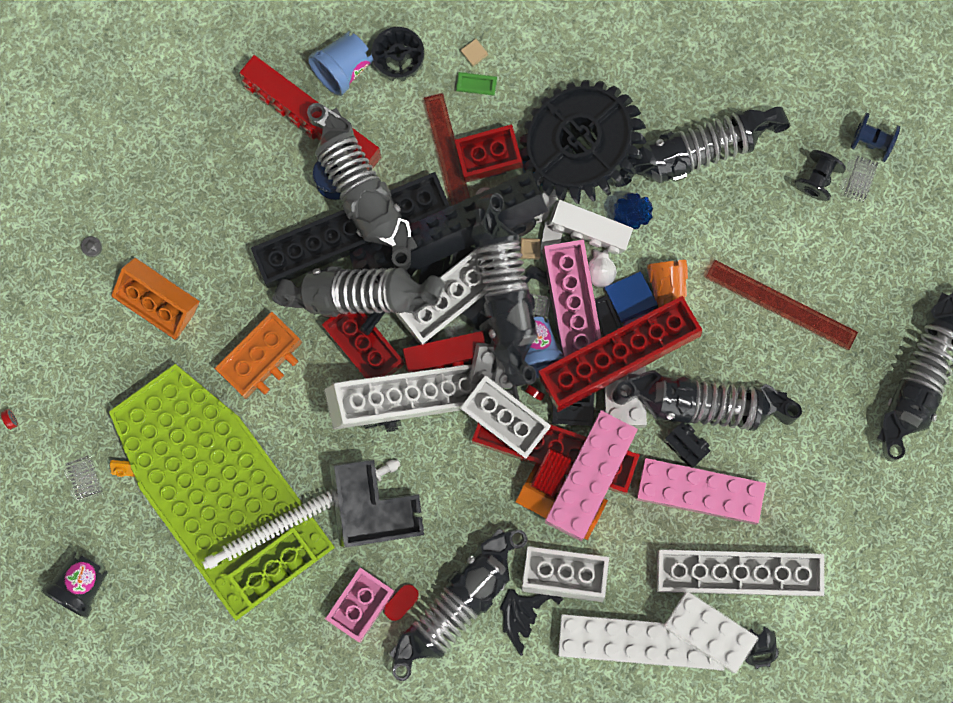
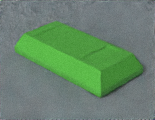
M458 72L456 91L495 96L497 77Z

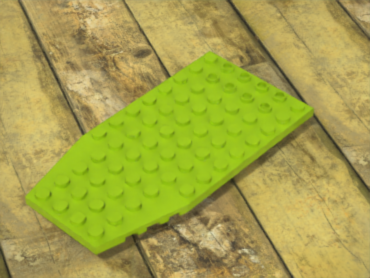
M176 364L109 411L125 454L130 462L131 469L136 477L139 489L235 621L335 548L312 516L310 519L307 517L308 520H303L301 524L298 522L297 526L293 524V528L288 526L289 530L287 531L283 528L284 533L281 534L279 531L280 535L278 536L274 533V538L270 537L269 541L265 539V543L260 541L261 545L259 546L255 543V548H252L250 545V551L245 548L246 553L241 551L242 555L240 556L236 553L237 557L235 559L231 555V561L226 558L218 562L217 566L205 569L202 564L205 560L204 558L211 554L214 556L223 551L222 546L225 545L228 548V543L233 546L232 541L235 540L237 543V538H240L242 541L241 536L244 535L247 538L246 534L249 533L251 535L252 530L256 533V528H259L261 531L260 526L263 525L266 528L264 525L266 523L270 526L269 522L271 520L273 522L275 518L279 520V516H283L285 513L288 514L290 510L292 512L294 508L298 510V506L302 507V501L242 419Z

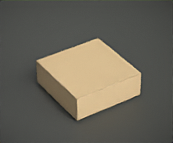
M477 39L461 50V53L472 67L488 56L487 51Z
M521 238L520 253L522 256L520 259L540 260L541 239Z

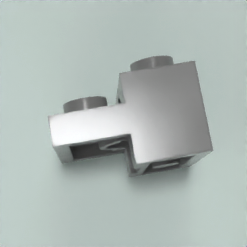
M493 341L492 344L476 343L469 377L471 384H479L487 376L501 388H512V384L507 375H505L503 364L493 353Z

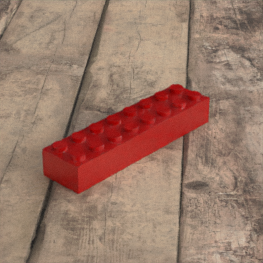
M253 55L239 72L244 88L251 94L257 93L260 96L259 99L264 104L273 105L275 107L274 110L282 117L285 115L291 119L290 122L295 127L304 128L306 130L305 133L311 139L315 140L317 138L320 140L323 129L312 125L307 114L308 107L313 103L319 102L260 58ZM316 111L312 114V117L319 118L322 113ZM352 128L358 141L357 145L362 147L361 151L365 153V158L369 160L368 164L374 168L382 158L379 147Z
M680 296L539 370V378L559 412L627 376L629 373H633L701 337L703 330L684 297Z
M478 422L472 444L541 466L551 447L571 457L570 463L574 465L587 437L551 425L528 457L524 458ZM627 450L608 490L623 495L627 494L640 454Z

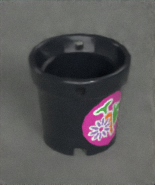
M72 552L53 580L47 582L41 589V592L75 614L88 618L92 610L91 604L108 572L105 570L101 574L99 572L101 566L82 555L79 559H76L74 557L77 553Z

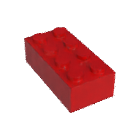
M348 312L347 314H338L337 317H331L322 324L324 330L365 379L391 376L405 365L404 360L376 326L369 335H365L360 331L361 326L368 318L365 313L357 312L354 314Z
M479 331L403 348V358L407 373L472 364L476 343L485 344L483 332Z

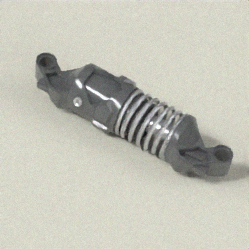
M319 103L311 104L307 109L309 121L312 125L323 129L315 156L322 163L321 166L326 167L325 172L330 174L329 179L334 180L332 185L337 186L336 192L341 193L340 198L346 215L349 219L353 220L358 229V235L363 237L364 241L383 244L393 248L392 262L394 267L407 270L411 265V250L417 248L411 236L409 222L403 219L400 214V207L393 202L391 192L386 183L376 176L375 171H372L373 166L368 164L369 160L365 158V153L361 151L362 147L357 145L358 141L353 133L352 124L341 116L337 108L330 110ZM316 111L322 113L319 118L312 117V114ZM337 164L338 167L329 170L331 167ZM338 171H341L340 174H338V175H336V176H333V175H335ZM399 256H405L407 261L399 264L396 262V259Z

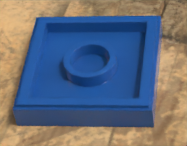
M641 272L605 287V291L621 323L658 307Z

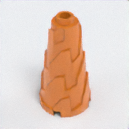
M687 260L647 264L650 283H652L658 308L680 296H683L684 299L687 297Z

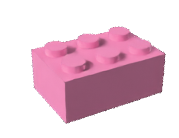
M359 568L325 620L361 643L395 591L362 568Z

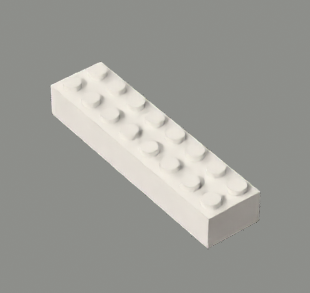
M472 364L334 383L324 389L333 430L462 410L460 409L478 386V384H471L469 381Z
M658 550L657 592L685 593L688 591L690 593L824 596V554Z
M561 615L558 656L724 670L723 666L663 627L665 623Z

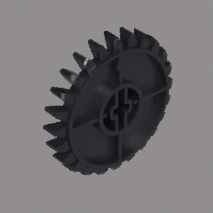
M583 80L581 86L576 87L574 82H570L567 84L566 90L561 91L557 87L553 90L554 96L550 99L544 96L540 100L542 106L539 109L533 108L530 111L533 119L532 121H526L523 125L528 134L520 137L521 145L527 147L521 150L520 156L523 161H527L524 165L525 172L531 170L538 185L543 182L542 189L548 197L556 186L555 192L559 200L564 201L567 190H569L571 198L576 204H579L581 190H584L589 199L594 202L596 201L595 187L597 186L606 195H611L609 179H612L620 186L625 185L619 173L620 169L632 174L636 172L628 157L635 159L643 158L641 152L633 144H646V139L642 134L634 131L645 129L646 126L641 119L633 118L640 115L641 112L637 106L629 105L633 100L627 94L620 95L621 91L618 87L611 86L607 89L606 83L598 81L593 87L589 80ZM578 137H581L589 146H591V149L587 150L576 139Z

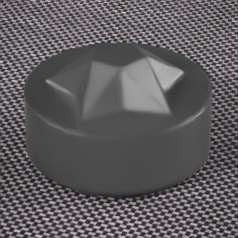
M87 237L83 240L81 249L86 256L96 257L102 251V244L96 237Z

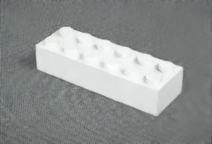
M475 248L439 278L444 281L445 285L436 306H426L415 314L406 312L395 313L419 344L425 343L488 292L483 289L488 287L489 284H484L482 281L487 279L489 275L482 276L481 273L493 270L494 267L480 268L479 266L493 261L492 259L479 261L478 258L491 255V251L477 253Z

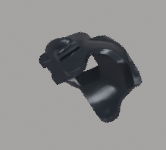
M764 626L762 633L756 634L750 628L749 632L758 637L745 658V662L755 666V669L765 666L771 667V663L779 655L775 631H770ZM770 654V657L767 659L753 660L754 656Z

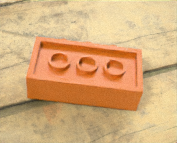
M271 312L215 367V370L245 399L257 388L266 395L270 389L263 382L271 374L278 380H281L284 374L278 367L285 360L292 366L298 363V360L292 353L302 344V341Z

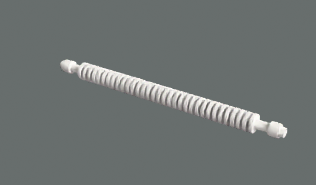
M391 459L381 468H375L378 482L381 481V476L388 472L393 473L398 470V467L401 466L398 459ZM330 489V492L326 491L325 494H321V498L317 496L316 500L315 498L311 499L312 503L307 501V505L304 503L302 507L298 506V510L294 508L293 512L290 510L288 514L285 513L283 516H279V520L277 518L274 519V522L271 520L269 522L270 526L268 523L264 524L266 528L263 525L260 526L261 531L259 528H256V533L252 530L251 535L249 533L246 534L247 538L244 535L241 536L242 541L240 538H237V543L235 540L232 541L233 546L230 543L227 544L228 548L225 545L222 546L223 551L214 556L211 554L204 558L205 560L202 562L204 568L211 569L217 566L218 562L226 558L231 561V555L235 559L237 557L236 553L238 556L242 555L241 551L246 553L245 548L250 551V545L252 548H255V543L259 546L261 545L260 541L262 543H265V539L269 541L270 537H275L274 533L276 536L280 535L279 531L281 534L284 533L283 528L287 531L289 530L288 526L293 528V524L297 526L298 522L301 524L303 520H308L307 517L310 519L312 515L316 516L317 513H321V509L325 511L326 507L327 509L331 508L330 504L335 506L333 490Z

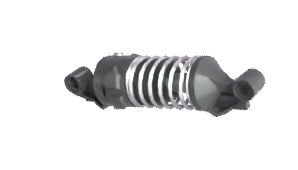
M331 266L326 267L325 270L314 269L308 272L300 287H296L289 280H280L272 299L278 305L304 308L311 314H321L325 317H337L338 314H347L348 312L364 314L366 311L368 313H382L384 311L385 313L406 312L415 314L426 306L437 305L445 283L439 277L429 276L422 285H419L411 279L408 272L403 268L344 270L341 267ZM378 274L381 276L380 281L376 278Z

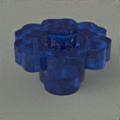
M628 193L623 198L618 199L613 205L614 221L633 229H639L641 225H647L653 218L652 203L648 197L641 198L638 193Z

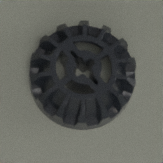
M388 28L376 37L372 45L371 54L374 67L382 77L385 76L390 81H394V79L406 81V78L414 77L416 72L423 66L425 52L422 40L414 31L408 28ZM400 52L401 57L397 58L396 53ZM407 59H412L411 64L403 69L402 65L406 63ZM387 63L399 66L400 70L390 68Z

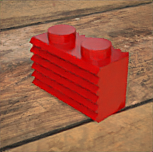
M550 447L531 486L551 496H554L555 492L560 493L564 482L561 480L564 474L569 475L573 464L570 463L572 458Z

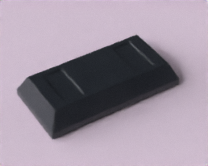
M607 295L595 300L598 321L603 335L606 336L621 328L622 326L609 296Z

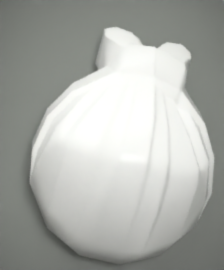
M596 249L593 250L594 258L588 264L592 285L605 288L611 285L616 278V267L609 258L607 250L603 252Z

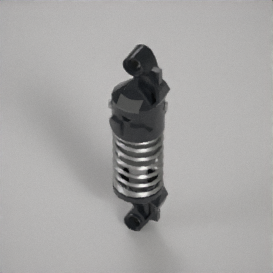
M774 107L764 112L751 109L745 112L738 110L732 113L730 118L726 115L724 116L726 130H724L721 121L716 118V131L713 129L712 124L707 121L706 128L704 129L698 124L697 129L689 128L686 133L682 131L674 133L668 131L659 134L658 138L646 142L639 149L643 155L642 159L628 158L636 171L634 174L620 169L619 173L624 180V186L632 181L631 178L635 174L649 177L658 183L669 180L678 181L686 178L687 174L693 172L694 169L699 170L701 165L708 167L710 161L717 164L719 158L726 161L728 155L735 158L737 152L742 155L753 152L758 138L766 129L780 133L790 127V122L783 107ZM728 145H733L734 154L730 152ZM722 147L725 149V157L721 155ZM614 182L616 187H623Z
M942 292L936 305L926 314L927 322L924 329L928 334H921V338L927 343H917L918 348L924 352H913L917 360L909 361L911 368L905 370L906 374H908L907 377L901 379L893 399L890 398L888 401V410L881 416V430L876 440L882 442L883 456L888 461L894 462L904 456L905 447L902 438L905 435L927 430L932 421H936V411L942 400V393H945L943 386L949 384L947 377L953 374L951 370L953 364L949 365L947 360L953 362V356L947 353V350L953 351V293L947 295ZM892 446L898 450V456L896 457L890 453V447Z
M655 370L641 375L629 373L627 380L620 382L612 393V399L615 403L624 405L638 398L649 409L656 420L670 421L672 423L696 424L700 421L703 425L709 422L712 426L717 424L721 427L729 425L731 428L738 426L741 430L755 431L771 415H776L783 424L790 425L802 414L800 404L787 397V393L777 392L768 384L760 387L751 386L747 391L741 385L736 392V387L733 384L727 390L724 383L717 388L715 382L707 385L704 380L699 384L696 379L685 376L660 375ZM620 390L625 391L627 396L622 395ZM742 390V399H739V395ZM787 410L791 411L793 416L789 415ZM733 414L735 416V424L730 422ZM726 418V422L722 423L721 420Z

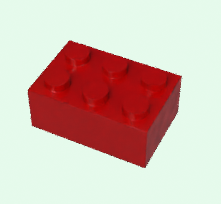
M512 124L455 140L466 183L523 168Z

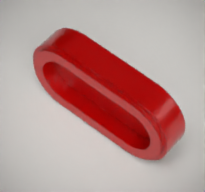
M412 585L403 586L386 604V617L392 621L403 618L419 598L418 590Z

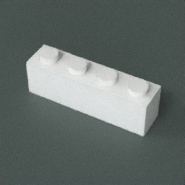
M562 200L555 203L548 226L553 227L552 230L555 232L569 233L576 240H587L590 245L608 248L607 251L613 254L623 253L626 250L633 231L632 227Z

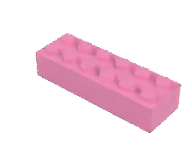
M584 240L548 245L542 249L560 351L564 357L601 338Z
M603 411L600 412L545 521L546 524L582 542L638 430L637 428Z
M645 458L636 500L756 525L760 519L766 483Z

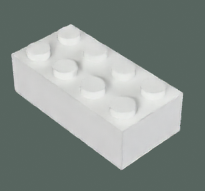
M644 366L631 374L641 375L646 372V368ZM627 376L604 387L605 413L635 428L646 427V406L638 398L624 405H619L612 399L613 391L620 382L627 380ZM620 390L622 395L627 396L625 391Z
M487 376L482 379L460 408L524 458L528 457L551 427L546 421Z
M527 547L522 592L603 602L606 591L609 557Z
M688 591L684 593L663 626L732 673H737L758 637Z

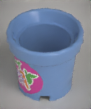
M350 31L324 49L316 50L308 56L310 67L317 78L328 90L338 96H342L349 89V85L373 62L372 54L367 57L365 53L369 50L368 47L356 34L353 33L349 36Z
M534 317L538 325V337L532 343L524 359L529 366L535 369L536 378H539V370L564 358L561 351L558 350L549 319L544 321V317Z

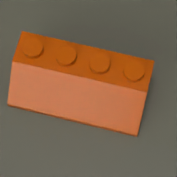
M137 258L131 260L121 269L111 297L174 340L179 337L194 316L200 302Z
M535 465L516 503L547 519L559 493L555 492L554 496H551L531 486L540 466ZM563 477L561 481L565 483L566 478ZM603 498L584 539H589L608 500Z

